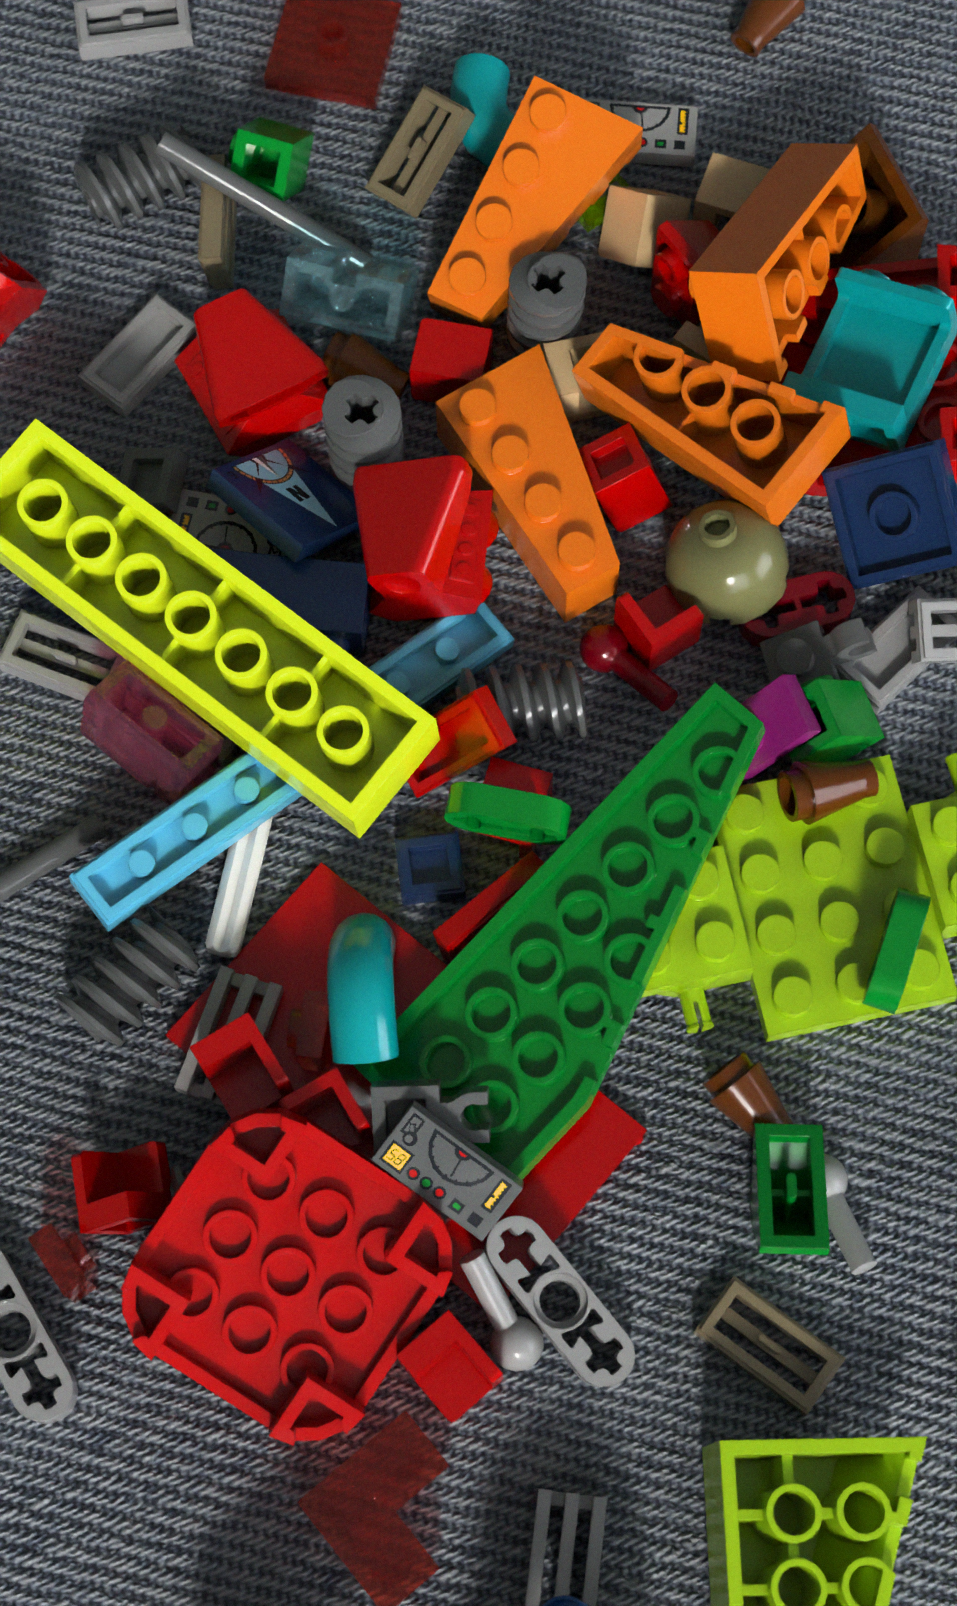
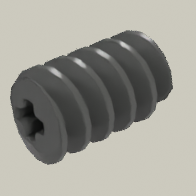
M169 124L160 126V141L164 133L168 132L195 148L182 125H180L181 136ZM143 133L138 137L139 155L127 143L122 142L116 148L118 164L105 152H100L95 157L96 173L82 161L74 165V173L79 188L100 229V218L104 216L117 229L123 227L121 209L126 206L139 220L144 218L142 199L147 197L159 210L164 209V190L170 188L181 201L185 200V180L191 179L200 190L201 180L154 153L158 143L147 133Z
M535 252L524 256L514 265L509 277L506 334L510 347L517 355L526 352L540 344L543 352L544 343L580 336L584 300L586 298L587 274L579 257L567 252Z
M355 375L335 382L327 391L322 404L332 476L353 493L352 484L356 468L406 461L400 400L389 385L375 377Z
M562 660L557 679H553L545 662H537L532 681H528L520 664H512L506 683L502 682L495 666H487L482 684L477 685L470 668L461 669L457 686H455L456 701L470 692L487 685L514 736L518 726L523 725L531 743L538 742L543 724L548 723L556 741H560L564 738L568 722L574 721L581 739H586L587 721L582 677L578 676L571 660Z
M148 904L147 909L153 920V925L135 918L128 923V927L135 940L134 944L118 937H114L110 941V947L117 960L115 963L97 955L91 959V965L98 978L96 982L76 974L72 978V983L79 998L74 1000L60 993L53 997L98 1043L104 1039L117 1046H122L126 1040L118 1023L123 1020L140 1028L145 1022L137 1004L141 1001L159 1009L163 1002L155 986L161 983L175 990L182 986L174 969L177 964L195 972L200 968L192 947Z

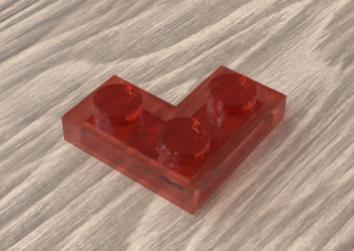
M406 1410L297 1502L377 1606H398L440 1570V1567L399 1517L397 1512L444 1473L450 1465Z

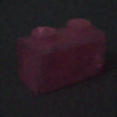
M128 660L122 662L85 697L82 711L84 716L81 718L80 733L147 788L153 787L155 789L154 794L169 806L206 781L217 770L218 755L221 752L224 738Z

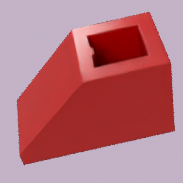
M667 220L657 227L651 296L663 314L668 317L675 316L682 325L687 320L694 325L701 322L696 300L692 298L689 291V270L720 233L709 220Z

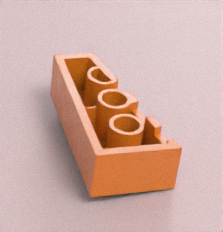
M534 75L427 291L431 309L462 324L489 328L508 306L509 277L514 265L524 256L532 253L551 252L557 249L578 219L590 205L593 206L606 191L611 180L639 152L642 144L643 127Z
M791 143L689 270V291L692 298L696 300L711 364L714 360L736 368L738 374L758 381H781L788 366L785 357H781L787 342H799L808 324L805 316H800L810 295L821 296L829 279L827 274L830 254H841L867 199L857 144Z
M612 323L605 328L571 370L587 401L621 425L630 422L637 436L726 499H734L743 503L761 515L770 524L777 527L851 437L845 407L825 400L821 404L796 395L795 389L773 381L769 385L738 374L734 367L715 360L711 364L684 354L681 348Z
M540 344L435 402L437 436L450 455H459L469 463L473 472L471 486L475 491L494 489L491 510L498 518L499 527L563 621L566 623L617 593L620 562Z

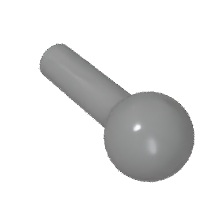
M824 1153L828 1224L852 1274H862L872 1269L877 1262L844 1197L848 1185L846 1169L837 1158Z
M477 1249L466 1254L460 1259L459 1263L494 1328L490 1337V1350L493 1358L500 1366L510 1371H524L531 1368L538 1362L543 1352L544 1339L541 1330L532 1320L517 1315L484 1250Z

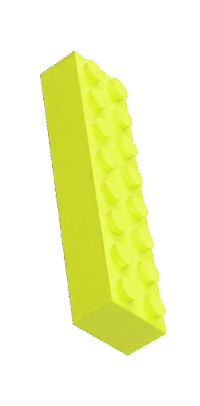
M36 418L0 458V563L360 839L440 741L436 719Z

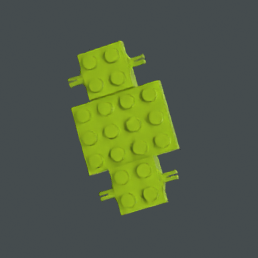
M957 752L945 758L955 791L943 799L911 805L907 813L890 755L869 759L875 766L879 780V791L876 796L862 799L811 825L805 824L802 820L791 822L787 819L778 798L777 778L740 786L714 841L715 847L710 849L641 998L653 995L679 997L687 1027L686 1032L692 1034L698 1032L699 1023L701 1032L714 1027L704 991L750 981L765 1042L954 1002L957 999V987L943 939L957 936ZM898 887L929 896L931 900L900 1003L895 1014L864 1005L862 1004V999L892 901ZM695 1008H696V1011H697L699 1023H698V1020H697Z

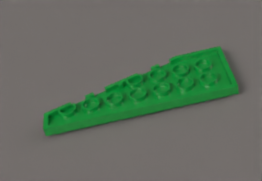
M714 683L396 1020L399 1056L386 1061L354 1064L353 1066L371 1084L373 1081L441 1079L442 1096H453L469 1086L489 1085L488 1105L472 1104L463 1110L465 1119L470 1123H491L490 1142L473 1144L523 1180L591 1107L766 732L763 722L717 683Z

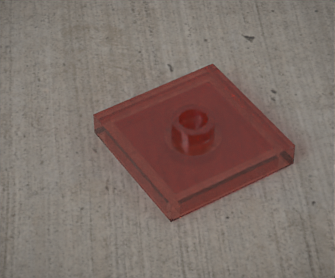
M286 0L264 74L265 88L376 109L402 17L401 3L389 0Z

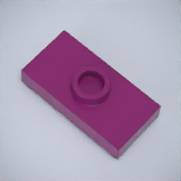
M782 674L741 703L763 722L766 730L741 785L822 731L796 675Z

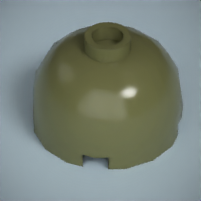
M734 499L708 501L691 509L676 524L665 547L666 580L669 590L684 610L697 605L704 614L703 623L711 624L709 618L718 620L729 618L731 625L747 623L767 613L783 597L787 587L786 576L790 568L786 542L780 530L757 512Z

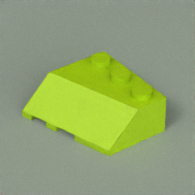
M927 1437L719 1440L702 1447L711 1606H889L896 1574L893 1572L902 1529L907 1527L913 1502L912 1499H909L917 1463L921 1462Z

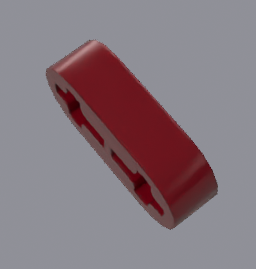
M832 571L816 572L787 579V587L783 597L769 610L770 614L782 613L777 617L775 627L767 628L764 620L757 619L744 624H738V628L743 638L757 647H760L759 642L816 620L822 625L827 635L836 626L849 621L856 601L855 590L848 579ZM818 592H825L829 600L839 599L834 613H827L823 605L811 606L815 603Z

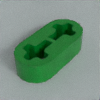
M464 781L451 784L444 819L455 827L472 832L535 844L559 845L566 841L572 808L564 801L554 797Z
M898 887L884 925L864 991L862 1004L895 1014L909 976L931 897Z

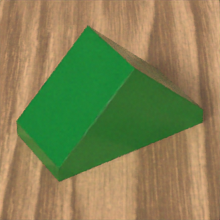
M755 1123L750 1221L759 1253L829 1255L830 1240L822 1125Z

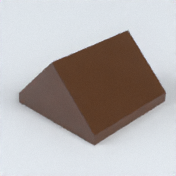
M869 123L846 143L857 144L867 199L841 254H830L829 269L915 260L918 258L929 222L877 126Z

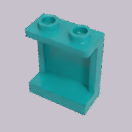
M840 267L835 277L839 292L837 301L802 374L788 371L782 385L795 389L796 395L821 404L825 400L845 407L851 432L849 439L890 452L904 449L957 335V314L954 300L948 297L942 290L931 285L921 284L913 287L891 281L886 275L873 269L855 271Z

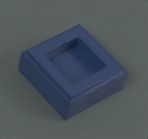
M458 831L395 838L402 905L466 898Z

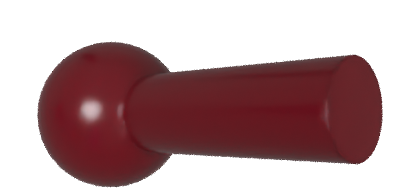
M598 624L589 628L584 633L580 641L579 652L582 661L588 668L599 673L613 671L661 711H666L672 707L677 700L678 692L628 652V641L619 628L610 624Z

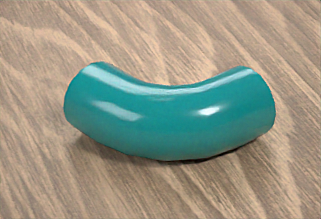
M470 53L461 56L455 62L450 86V99L468 108L476 115L462 143L469 154L489 168L515 116L507 106L510 71L509 67L502 60L484 53Z
M358 913L348 916L337 926L330 939L327 959V1001L332 1061L334 1063L366 1064L386 1061L399 1056L393 975L396 939L393 929L388 923L375 914Z

